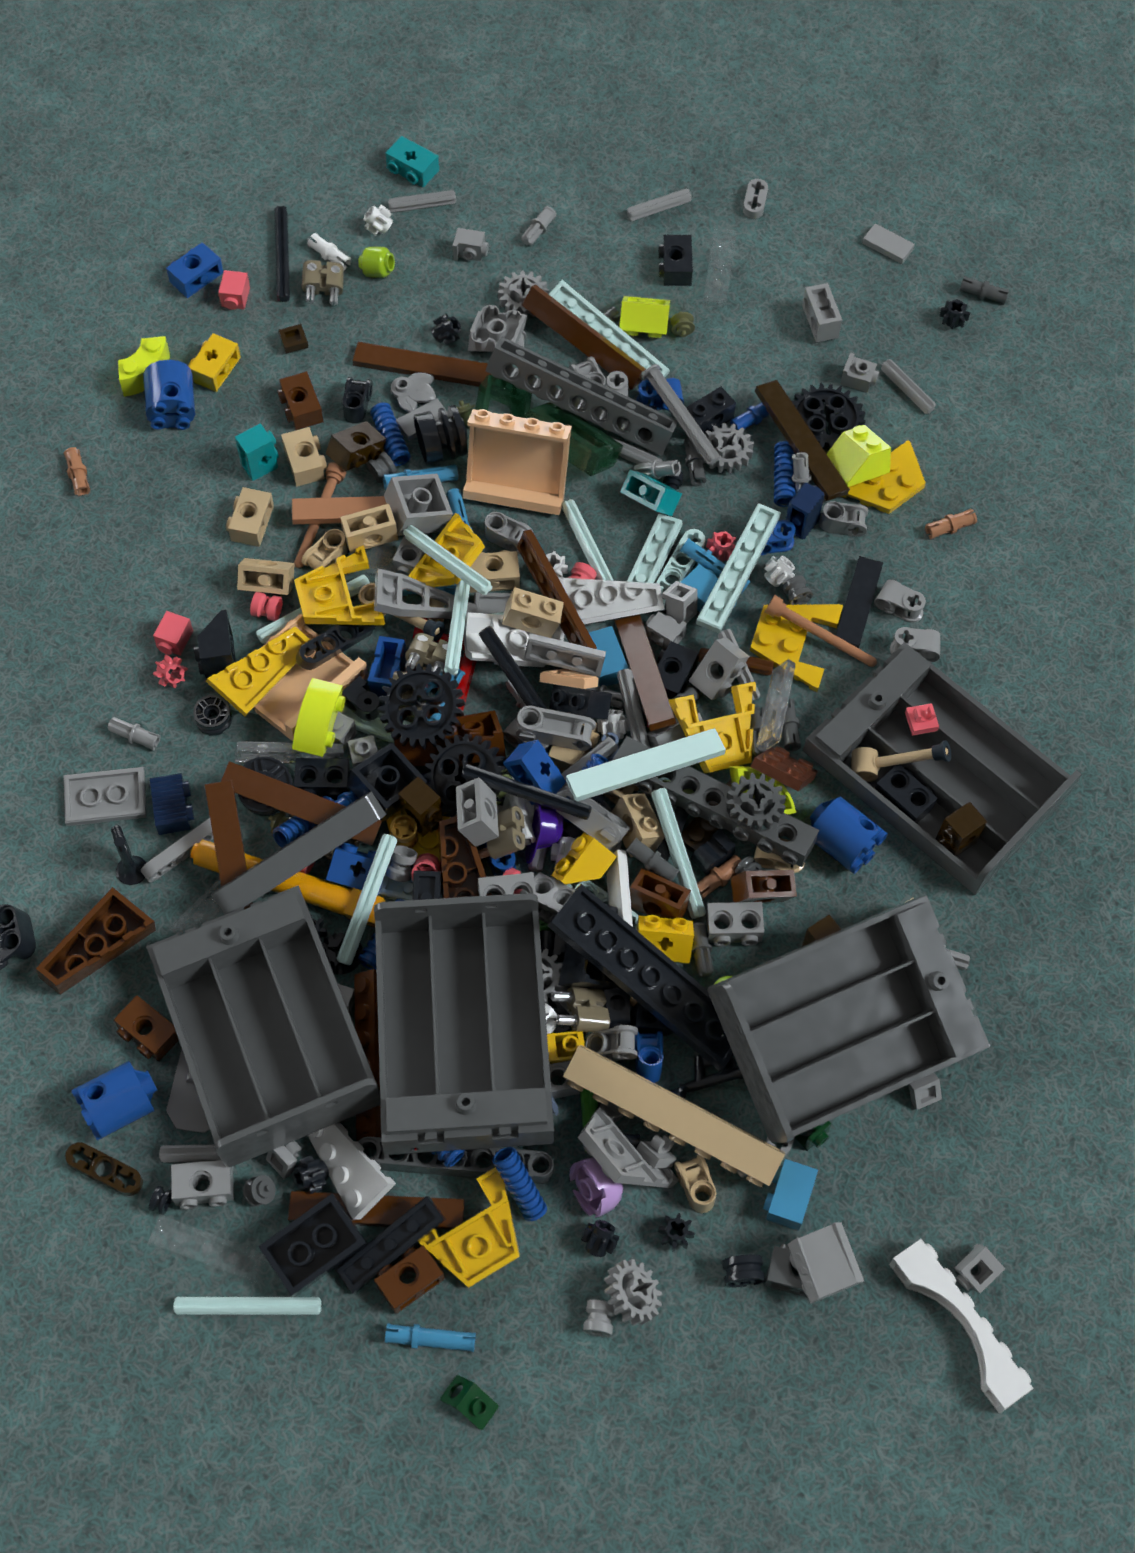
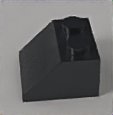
M221 610L197 636L198 646L194 647L200 675L204 674L206 680L210 676L221 672L232 663H236L233 632L227 610Z

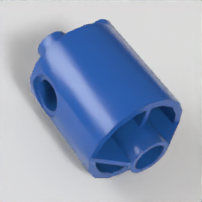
M159 360L150 364L145 369L143 376L147 420L151 422V427L156 430L172 427L180 430L188 429L190 422L195 417L191 369L185 363L176 360Z
M841 796L821 803L810 816L811 826L819 830L815 844L853 874L863 864H868L875 855L873 851L875 845L879 846L888 835L887 832Z
M130 1061L71 1090L78 1105L81 1106V1113L97 1141L155 1111L151 1099L157 1088L148 1070L145 1072L134 1070Z

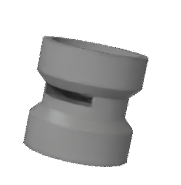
M396 845L385 875L399 882L410 881L412 877L411 866L416 862L417 852L412 848Z
M588 1300L586 1311L590 1316L584 1321L583 1332L589 1335L611 1337L613 1325L610 1318L615 1316L614 1310L616 1307L614 1304L608 1305L607 1301Z

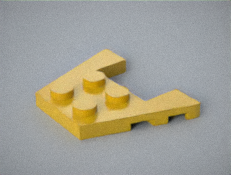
M364 546L356 548L355 553L347 557L342 555L336 558L337 562L326 568L320 566L294 580L305 624L385 625L383 613L374 611V602L355 607L352 606L344 574L370 569Z
M811 604L786 605V607L811 622L837 628L843 605ZM764 605L752 640L750 652L762 659L772 660L774 667L781 668L789 673L790 677L797 681L800 680L808 685L811 690L818 692L824 668L799 662L808 631L782 616L779 618L769 616L764 613L768 605Z
M755 682L731 686L735 714L699 721L694 695L669 699V704L686 737L715 728L726 749L724 755L699 762L704 773L727 769L729 766L751 763L753 729H750L751 714H754L755 704H752V692L756 691Z
M496 1167L477 1178L491 1204L490 1207L439 1237L434 1229L419 1241L422 1246L424 1245L431 1254L468 1288L520 1257L506 1186Z

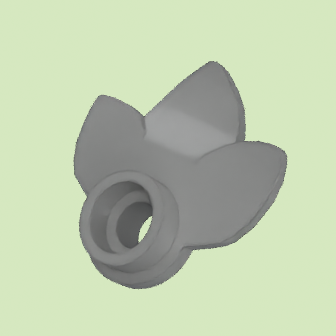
M415 373L408 378H396L391 383V392L398 398L399 406L405 411L411 412L415 410L417 403L431 402L436 399L435 392L430 386L434 381V377L430 374Z

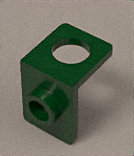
M827 1121L822 1126L814 1127L812 1134L809 1136L798 1134L795 1138L807 1151L814 1145L818 1148L829 1138L827 1133L831 1123Z
M459 1375L453 1379L440 1397L443 1403L457 1409L480 1430L485 1428L499 1408V1405L479 1386ZM463 1385L461 1392L456 1397L451 1398L453 1391Z

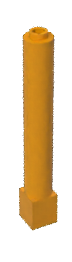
M204 839L199 843H195L190 855L193 858V864L219 873L214 843ZM245 853L247 870L264 860ZM302 872L296 873L270 890L281 893L299 885L306 903L344 915L348 919H352L362 890L350 889ZM376 897L366 925L375 927L374 906L378 903L386 902L383 897Z

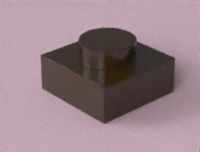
M302 324L278 330L286 354L309 348Z

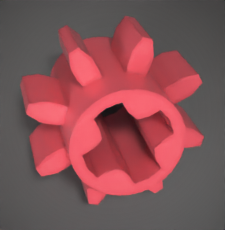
M727 531L714 532L712 539H708L706 548L712 551V555L720 561H728L736 546L734 545L736 537H732Z
M165 655L164 660L155 662L157 668L153 675L161 678L159 684L164 687L169 684L171 687L176 688V683L180 681L185 682L183 678L184 672L188 668L180 665L182 659L176 656L172 660L170 656Z

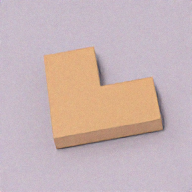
M565 668L540 673V682L581 689L598 687L597 676Z

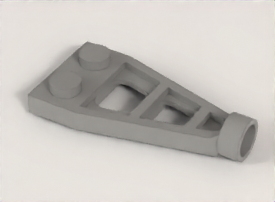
M383 569L377 570L375 575L374 611L402 617L452 619L455 595L427 586L423 582L400 573ZM407 589L419 594L422 597V603L418 605L404 603L402 601V590ZM429 597L445 603L446 608L430 607ZM468 602L466 615L468 612L476 613L477 605Z

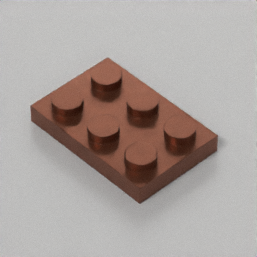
M771 747L756 756L750 766L796 791H800L811 783L818 773L817 770L813 769L812 763L801 758L796 760L790 757V753L781 747H775V749Z

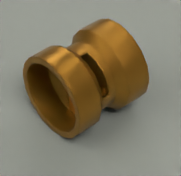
M408 815L395 817L390 824V832L397 839L396 845L412 848L418 840L415 819Z

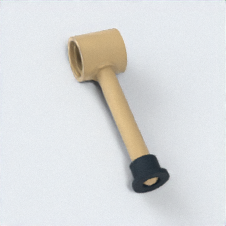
M375 583L366 584L360 589L358 598L362 605L374 602ZM395 616L422 629L425 634L433 636V641H438L445 630V625L441 621H427L421 617Z
M945 740L941 744L933 745L930 749L878 757L877 750L869 747H860L852 751L851 770L866 782H872L878 778V771L881 767L929 759L949 762L951 760V749L949 743Z

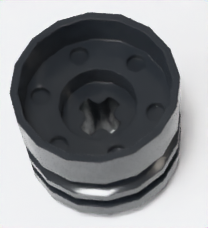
M456 405L448 406V417L444 408H439L438 420L436 421L431 411L414 415L413 419L418 444L427 465L443 461V449L447 450L450 458L456 457L455 446L460 456L468 454L467 431Z
M269 756L256 757L243 765V767L293 786V780L288 768L277 759ZM238 794L243 806L251 813L259 816H273L280 812L278 809Z

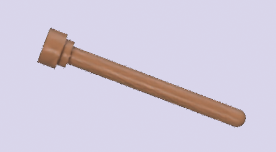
M335 462L328 464L325 472L327 483L320 498H331L336 485L340 484L345 478L347 471L345 472ZM309 524L294 561L297 568L304 566L302 564V557L312 546L320 524Z
M776 595L773 596L764 612L773 618L774 616L778 618L782 616L870 667H874L877 664L875 657L788 609L786 604L783 603V599Z

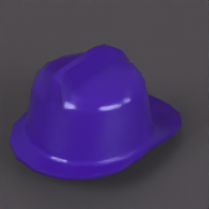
M537 803L534 805L532 822L536 841L526 846V863L528 864L532 862L537 849L551 847L552 844L558 842L563 832L564 817L556 810L540 807V804Z

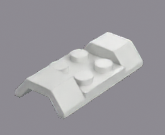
M467 613L463 636L465 656L468 659L492 661L494 664H498L479 636L481 630L491 626L518 666L544 667L548 665L524 659L530 633L502 625L504 615ZM559 625L552 639L564 641V633Z

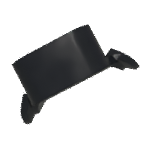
M9 904L0 905V970L8 965V959L12 956L22 960L28 959L36 949V941L29 914Z

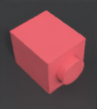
M224 270L218 292L221 307H226L230 310L245 309L250 290L248 273Z
M166 611L153 635L157 648L164 654L171 655L174 653L180 656L193 633L191 621L189 618Z

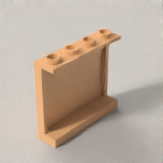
M473 409L467 422V426H470L467 477L462 498L560 515L562 503L564 502L571 426L559 422L550 423L539 421L535 418L527 419L515 417L511 414H497L484 409Z
M300 613L295 619L290 620L280 632L271 636L266 644L295 626L310 640L319 635L305 625L303 615ZM321 642L325 649H334L333 645L329 642ZM314 651V653H313L312 655H310V656H306V655H304V656H305L306 658L311 657V658L313 659V657H314L316 651ZM340 653L312 670H305L296 663L253 709L293 741L300 708L312 678L343 685V691L358 676H361L365 681L368 679L366 662L359 657L353 661L344 653Z

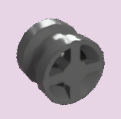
M385 452L379 454L376 460H370L366 463L369 473L378 483L383 482V474H394L397 472L395 464Z
M802 575L792 577L782 586L784 594L789 596L788 601L790 605H802L813 597V592L810 588L806 587L807 582Z

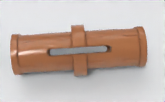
M76 447L68 448L64 451V456L68 465L67 474L72 480L74 493L78 496L89 494L90 487L86 477L87 469L82 464L80 451Z
M968 509L955 515L948 514L944 519L926 524L925 531L927 535L931 533L929 535L930 539L947 533L953 534L958 529L976 524L977 517L975 512L973 513V509Z
M733 855L718 868L713 867L710 870V874L697 882L702 899L719 886L724 887L727 885V880L735 875V869L741 862L737 855Z

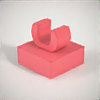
M932 703L906 708L905 715L912 736L938 731L939 724Z

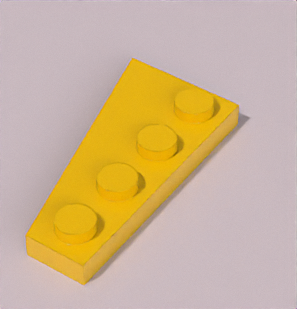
M295 626L269 641L258 650L252 651L236 663L234 662L227 666L221 672L210 676L206 682L245 717L297 663L296 655L300 647L310 641V639Z

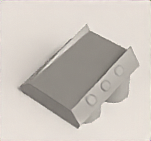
M493 305L483 307L481 311H478L470 330L468 351L493 352L501 336L518 344L527 315L515 310L500 313L499 308Z
M835 1222L832 1225L796 1238L788 1243L791 1252L790 1261L792 1266L798 1270L802 1280V1288L808 1296L810 1304L864 1282L841 1222Z

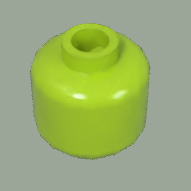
M367 247L363 250L362 255L359 256L358 265L366 277L385 278L394 270L395 259L394 255L386 247Z

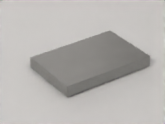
M144 767L64 775L66 826L147 818Z

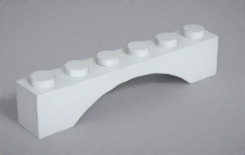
M920 1239L894 1257L889 1265L907 1289L922 1293L936 1300L962 1324L978 1356L981 1390L1000 1414L1033 1389L1030 1385L1031 1379L1023 1368H1018L1012 1361V1354L1009 1348L1003 1342L999 1343L992 1334L993 1328L984 1317L980 1318L973 1309L975 1305L969 1295L965 1292L961 1293L955 1285L956 1279L948 1268H943L938 1262V1255L934 1248L928 1243L925 1244Z

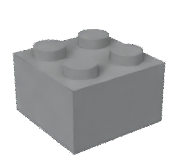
M438 474L392 477L384 493L386 503L390 505L396 523L398 536H403L404 529H407L409 525H413L424 534L441 532L453 515Z

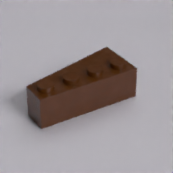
M495 710L456 717L461 725H452L451 728L455 734H444L447 739H451L453 742L455 735H461L463 739L465 734H472L473 739L476 735L482 736V742L485 740L492 741L490 748H499L496 757L505 756L506 758L503 732ZM400 738L393 740L394 745L414 767L425 766L426 763L433 764L434 760L430 757V753L439 754L437 748L431 742H427L426 749H423L420 743L417 744L415 749H412L410 741L405 746H402ZM440 738L436 739L437 745L446 747L445 742ZM475 755L472 763H479L480 758L478 755Z
M457 816L439 821L438 839L440 869L442 873V898L479 896L478 878H484L486 875L477 847L458 831Z
M112 887L36 968L38 976L61 995L156 931L155 922Z

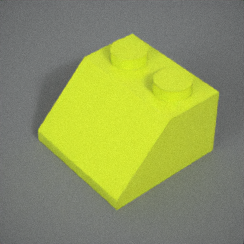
M624 296L621 305L619 328L632 336H637L638 332L648 333V337L661 338L662 334H667L670 300Z
M865 425L856 426L853 429L844 431L827 452V456L848 487L890 473L891 447Z

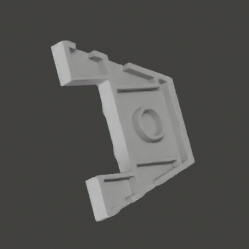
M610 1101L608 1105L600 1103L578 1138L583 1143L585 1151L593 1156L601 1165L603 1173L612 1179L614 1183L672 1188L679 1181L670 1168H653L651 1165H648L614 1124L624 1116L618 1112L619 1106Z

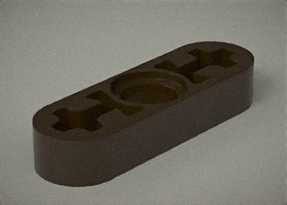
M83 1142L72 1144L66 1151L65 1158L72 1169L122 1195H136L143 1186V1179L136 1169ZM84 1150V1155L92 1160L91 1165L89 1166L83 1160H78L75 1163L74 1153L80 1154ZM103 1162H109L112 1164L111 1173L105 1177L98 1176L96 1172L97 1167ZM119 1168H121L119 1171L121 1176L129 1179L133 1175V1180L136 1182L134 1186L128 1185L127 1188H124L125 1184L123 1181L116 1178Z

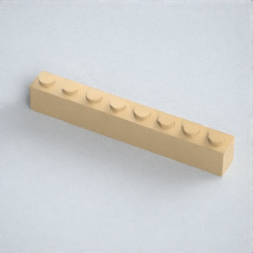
M583 1045L578 1046L563 1075L564 1078L568 1079L567 1085L581 1092L584 1088L593 1092L592 1098L605 1105H608L609 1101L619 1106L618 1112L632 1119L634 1115L644 1119L643 1125L653 1131L659 1132L660 1128L670 1133L669 1139L682 1146L686 1142L695 1146L694 1152L709 1160L713 1156L722 1161L720 1166L733 1173H736L737 1170L748 1175L746 1179L759 1187H762L763 1183L770 1186L785 1156V1152Z

